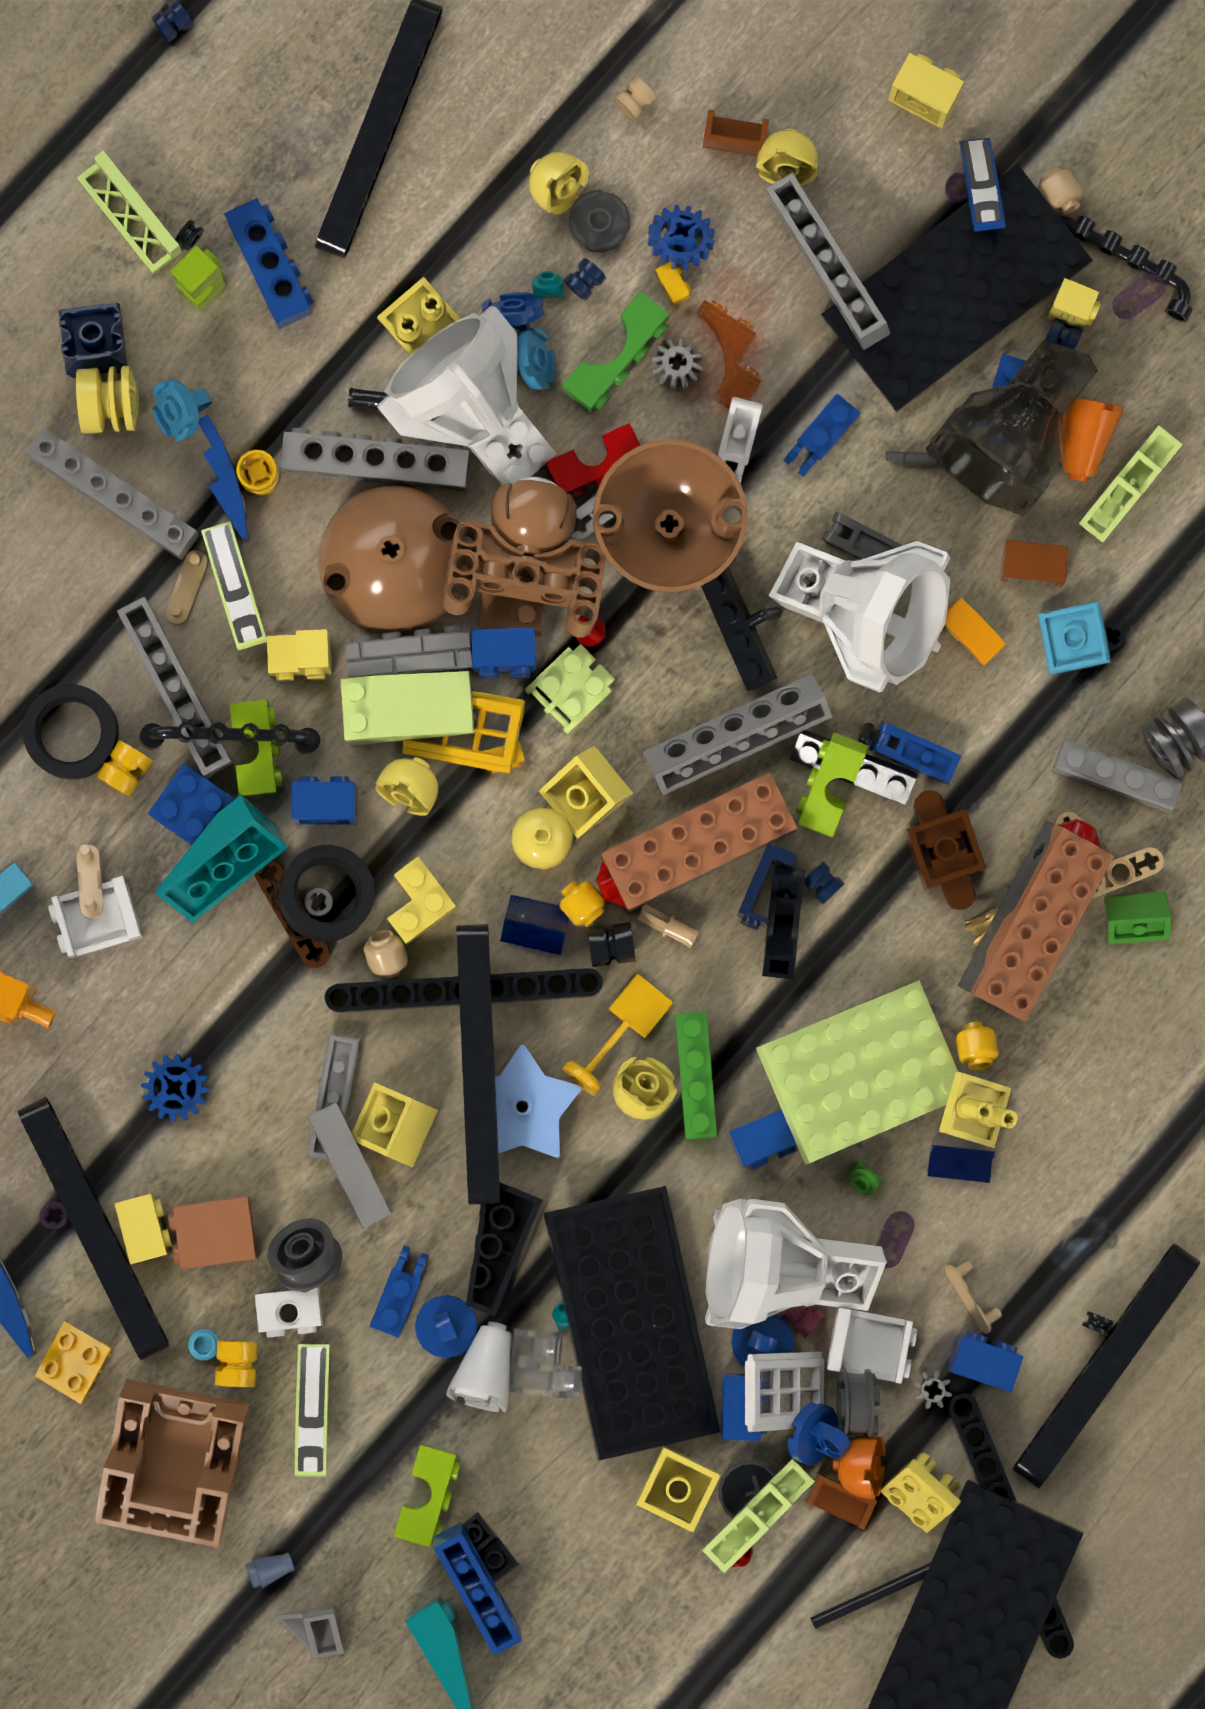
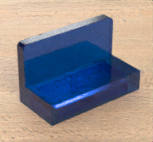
M511 895L500 941L561 955L569 918L563 913L559 905Z
M930 1145L927 1176L990 1183L992 1158L995 1157V1152Z

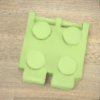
M581 644L574 651L568 647L524 690L528 695L532 693L545 707L544 711L548 715L551 713L565 727L563 731L567 735L612 693L608 687L615 681V678L601 664L593 671L589 668L596 659ZM537 687L552 701L551 703L536 690ZM556 707L571 720L570 723L555 709Z

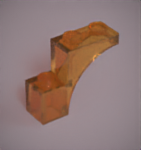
M704 300L698 309L697 316L717 336L725 361V373L720 388L716 393L715 401L730 409L733 397L751 401L761 387L762 380L758 378L759 373L747 365L743 367L738 365L754 342L756 333L752 331L754 328L752 324L740 317L735 320L727 314V308L716 301L709 303Z

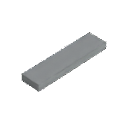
M329 1034L315 1112L336 1102L346 1121L361 1039ZM312 1128L306 1157L329 1161Z
M334 1102L308 1115L307 1118L361 1227L364 1229L391 1215L337 1103Z

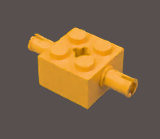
M0 971V1021L12 1024L13 1020L22 1022L25 1017L49 1029L57 1011L32 1000L37 990L36 987Z

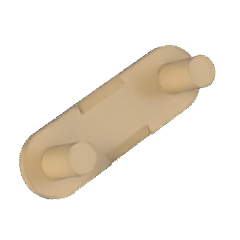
M191 551L184 559L166 608V617L171 623L181 624L189 616L208 565L207 557L201 551Z
M83 844L79 847L76 855L80 911L84 917L93 919L100 916L104 908L100 853L96 847Z
M966 1261L956 1268L952 1265L946 1266L945 1271L974 1321L981 1331L988 1334L991 1332L990 1324L1001 1318L1002 1314L998 1308H995L984 1315L979 1305L977 1306L967 1290V1285L962 1279L964 1275L973 1270L972 1264Z

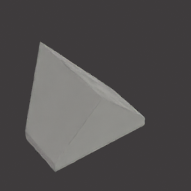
M336 1604L274 1615L312 1653L313 1659L344 1654Z

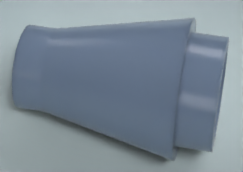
M289 1553L253 1558L252 1562L245 1564L253 1588L259 1586L264 1588L285 1574L294 1571Z

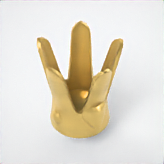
M998 908L990 910L984 916L964 921L965 923H970L965 926L964 929L966 931H972L974 936L981 935L974 941L975 947L979 946Z

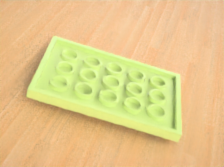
M920 980L756 1048L805 1165L945 1106L955 1073L958 1071Z

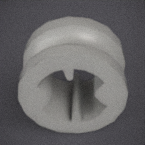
M312 889L305 897V907L313 916H326L333 908L332 896L324 889ZM316 894L318 897H320V894L326 896L324 903L327 906L322 911L320 908L317 911L311 908L314 904L311 899Z

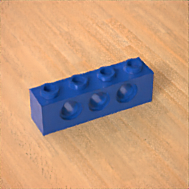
M258 198L224 213L278 329L311 315L312 312L309 305L313 304L314 301L307 286L301 288L296 279L301 274L294 259L288 261L283 252L288 247L281 232L274 233L270 225L275 220L268 205L261 206ZM255 229H263L266 231V236L261 241H253L250 239L251 232ZM269 256H275L279 259V264L273 269H267L263 266V261ZM283 283L290 284L292 286L291 293L287 296L277 295L276 289L279 285Z
M460 1522L433 1537V1548L493 1655L521 1642V1629L462 1523Z

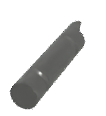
M885 452L886 461H893L894 464L950 465V453Z

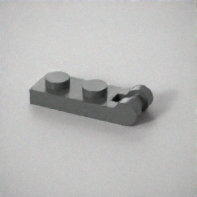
M835 512L832 518V522H834L829 531H825L822 537V541L859 560L903 546L839 512ZM844 528L853 532L848 541L840 537Z

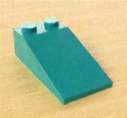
M240 795L216 814L156 889L155 893L191 923H194L288 847L276 823Z
M439 1595L406 1616L405 1623L455 1708L474 1709L458 1630L454 1620L457 1613L449 1599L443 1601Z

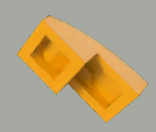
M958 597L947 608L944 627L957 641H960L980 664L985 666L1006 645L988 623L961 597Z

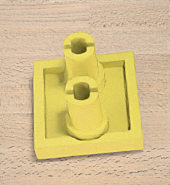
M424 277L377 316L380 323L409 356L438 330L460 320L459 316Z
M956 1071L939 1132L995 1148L1000 1127L1011 1129L1017 1123L1018 1117L1016 1112L1006 1109L1012 1088Z
M921 1453L916 1460H911L882 1487L881 1493L888 1498L891 1504L903 1511L916 1526L928 1533L960 1504L961 1500L954 1495L960 1485L955 1480L952 1485L948 1486L954 1478L949 1474H944L940 1481H938L930 1474L936 1467V1462L932 1458L928 1464H925L930 1456L926 1453Z

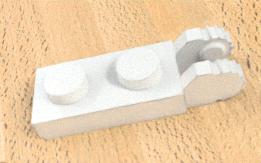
M733 397L718 456L725 463L726 460L738 463L734 474L741 483L745 465H748L763 404Z

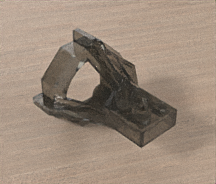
M1043 340L1008 385L971 393L963 405L952 412L929 440L930 444L926 447V451L929 456L940 459L951 476L985 503L1023 516L1038 501L1053 478L1063 467L1061 424L1064 418L1062 416L1098 370L1089 354ZM976 443L983 446L991 453H993L995 456H997L1012 471L1006 469L1005 467L1001 466L996 461H994L992 458H990L985 452H983L977 446Z

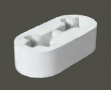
M596 495L576 510V519L579 522H582L587 517L591 520L585 525V533L582 534L580 531L572 533L570 538L573 540L584 541L595 533L592 513ZM611 514L602 515L599 518L600 525H606L614 516Z

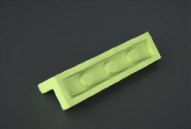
M101 151L94 157L96 163L78 176L77 180L154 275L181 254L182 250L107 154ZM101 170L108 178L106 190L93 189L87 180ZM111 184H113L118 192L111 191ZM98 195H105V203ZM110 196L124 198L126 201L125 214L112 213L110 211ZM130 207L136 215H130ZM118 219H124V227ZM129 220L142 221L144 223V238L130 236L127 232ZM149 231L156 239L149 238ZM136 242L143 243V250ZM148 244L161 245L167 254L153 264L146 256Z

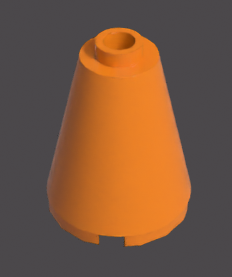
M1063 395V471L1069 473L1068 479L1087 482L1088 476H1095L1122 416L1124 406Z

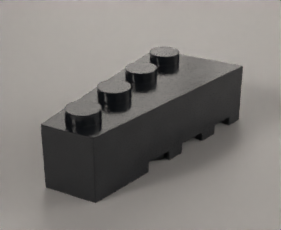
M500 1182V1204L480 1205V1219L474 1245L475 1252L471 1266L466 1300L467 1306L497 1318L501 1317L547 1201Z

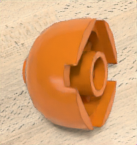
M858 1436L850 1439L851 1446L841 1458L833 1459V1473L838 1474L839 1483L851 1494L875 1500V1497H878L881 1492L885 1473V1466H881L880 1456H885L884 1440L882 1437L872 1436L871 1438Z

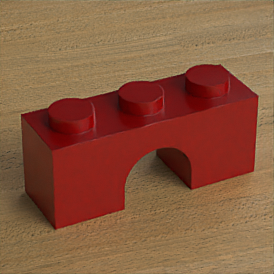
M630 423L602 435V443L607 455L603 462L596 466L583 464L578 459L574 449L547 461L546 469L553 483L563 488L566 494H571L574 500L586 494L585 489L593 485H597L599 488L605 474L612 465L624 454L640 446Z

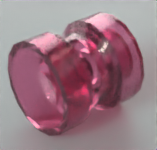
M803 1305L788 1308L781 1317L787 1323H793L797 1326L798 1332L806 1338L823 1319L825 1314L818 1308L805 1307ZM804 1310H806L803 1316L800 1319H798V1317L804 1312Z

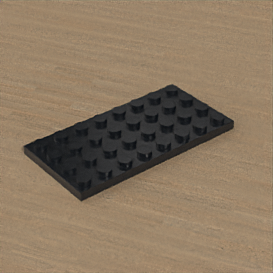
M1018 163L998 178L1005 228L974 231L969 205L966 202L862 282L887 322L890 331L888 336L863 350L835 304L821 314L825 322L896 413L1060 288L1064 278L1070 280L1093 262V259Z
M666 1186L543 1213L597 1460H605L720 1433Z
M967 1479L959 1497L961 1502L952 1513L868 1709H1007L1084 1532Z

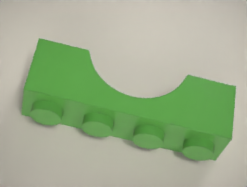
M640 291L621 313L620 321L627 335L626 344L622 352L614 360L605 364L592 365L581 362L563 383L562 391L590 414L595 408L600 411L610 400L611 396L608 393L616 384L620 387L629 377L630 372L628 368L633 362L636 361L639 364L648 354L650 349L647 345L655 337L659 340L670 326L666 323L669 320V314Z
M705 1011L675 1014L685 1140L717 1137L707 1013Z

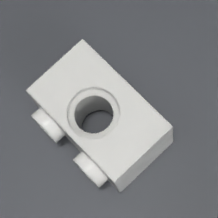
M319 1287L305 1293L289 1290L255 1294L258 1332H266L267 1338L285 1336L286 1329L297 1328L298 1334L317 1332L316 1326L323 1325ZM285 1304H292L297 1308L298 1316L295 1321L287 1322L282 1318L281 1309Z

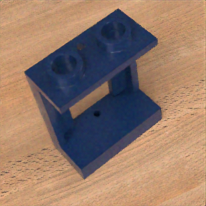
M767 844L737 913V916L742 918L741 924L754 930H758L759 926L764 928L767 926L769 920L752 913L751 909L771 863L779 867L792 868L797 857L796 854L773 844Z

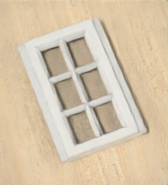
M822 1352L748 1354V1361H745V1425H748V1432L796 1429L792 1423L803 1407L811 1402L824 1404V1358H822Z

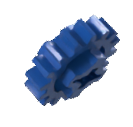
M678 204L674 206L673 212H670L666 207L663 208L662 217L655 215L653 224L649 225L648 246H653L652 256L661 255L660 264L663 265L670 261L672 262L671 269L674 270L677 264H682L683 269L688 270V264L691 262L698 267L701 258L707 260L710 250H713L715 230L709 228L711 220L709 218L702 220L701 210L695 214L691 213V206L689 205L685 208V211H681ZM664 228H666L667 231L664 237L662 238L661 232ZM698 237H701V243L697 247L696 242Z
M176 1054L174 1061H170L169 1057L164 1055V1064L160 1065L153 1061L152 1065L155 1071L153 1073L145 1071L144 1075L149 1078V1083H142L141 1087L148 1089V1094H145L142 1098L143 1100L152 1101L148 1108L149 1111H154L157 1108L160 1110L158 1118L163 1119L168 1113L170 1114V1121L175 1122L177 1115L180 1114L182 1119L186 1121L188 1120L187 1112L191 1111L196 1115L199 1113L196 1107L198 1103L206 1105L207 1101L201 1096L202 1093L210 1092V1089L203 1087L202 1083L209 1078L208 1076L199 1075L203 1068L200 1064L194 1068L191 1066L193 1058L188 1057L185 1062H181V1055ZM182 1067L186 1071L181 1075H172L168 1068ZM157 1078L162 1081L161 1092L156 1096L155 1083ZM167 1078L176 1083L182 1082L180 1090L184 1098L175 1093L169 1094L168 1091L171 1090V1086ZM195 1080L196 1092L192 1099L189 1094L190 1084ZM173 1100L179 1101L184 1107L170 1109L164 1105Z

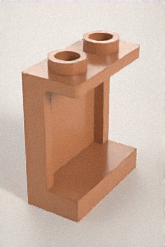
M250 1196L173 1207V1213L168 1214L171 1233L176 1232L177 1245H173L175 1264L180 1263L181 1269L258 1259Z

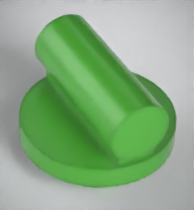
M861 1160L849 1173L851 1186L863 1195L873 1194L884 1182Z

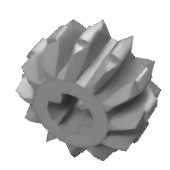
M671 338L667 339L668 350L664 346L658 345L657 352L661 356H652L651 360L652 363L659 365L652 369L653 375L663 374L659 384L662 386L670 380V390L673 391L676 389L677 382L681 383L683 390L688 389L687 379L697 383L698 377L694 372H703L704 368L703 365L696 363L703 359L702 353L692 354L696 348L695 343H691L685 348V338L679 339L678 346L674 345ZM676 358L682 359V364L686 363V366L682 365L679 370H674L673 364L669 365V362L674 363Z

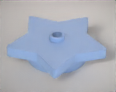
M520 1045L501 1075L495 1077L498 1154L523 1145L558 1158L560 1157L559 1118L582 1088L576 1084L545 1076L525 1045ZM521 1100L528 1103V1110L524 1113H520L516 1109V1104Z

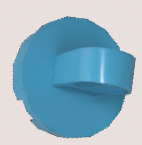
M538 327L523 330L517 339V375H521L526 385L533 390L549 388L548 383L554 382L556 376L554 350L548 351L545 342L550 340V338L543 329Z
M172 378L156 384L151 393V397L156 396V406L152 407L156 423L163 434L167 437L173 435L176 438L175 441H181L193 436L198 429V413L212 404L205 388L190 393L183 383Z

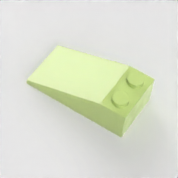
M469 671L377 675L340 679L344 739L353 746L474 733Z

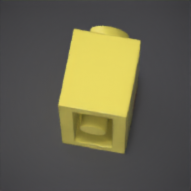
M1064 278L1047 319L1053 322L1056 318L1063 321L1064 325L1069 328L1077 327L1083 330L1085 325L1091 326L1101 305L1100 302L1096 301L1099 292Z
M153 1193L114 1203L130 1264L170 1254L169 1247H173V1241L169 1229H164L161 1217L165 1216V1210L161 1198L156 1199Z

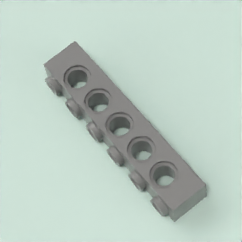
M791 173L766 188L771 203L863 350L888 336L890 331L887 322L794 174Z
M44 427L40 429L25 451L31 460L181 561L198 539L199 534L194 528Z
M292 428L291 432L284 431L280 463L282 473L466 492L470 453L469 450H464L463 445L446 443L445 448L434 447L433 442L425 440H415V444H404L402 439L395 437H384V441L371 440L372 436L365 434H353V438L341 437V433L335 431H323L322 435L310 434V430L305 428ZM310 446H320L323 449L322 455L317 459L306 457V451ZM347 448L353 451L352 459L345 463L336 459L337 453L341 449ZM381 452L384 455V460L380 465L373 466L367 462L370 453ZM403 455H411L415 458V463L411 468L403 469L398 465L399 458ZM434 458H441L446 462V466L442 471L434 472L429 469V462Z
M145 596L117 610L177 727L186 721L192 722L196 727H211L212 722ZM188 728L181 729L183 736L189 737L192 735ZM212 730L213 735L220 738L216 730ZM196 739L186 743L202 775L206 779L234 765L223 743L213 744L209 740Z
M810 674L643 751V755L662 795H665L832 718L823 692L813 675Z

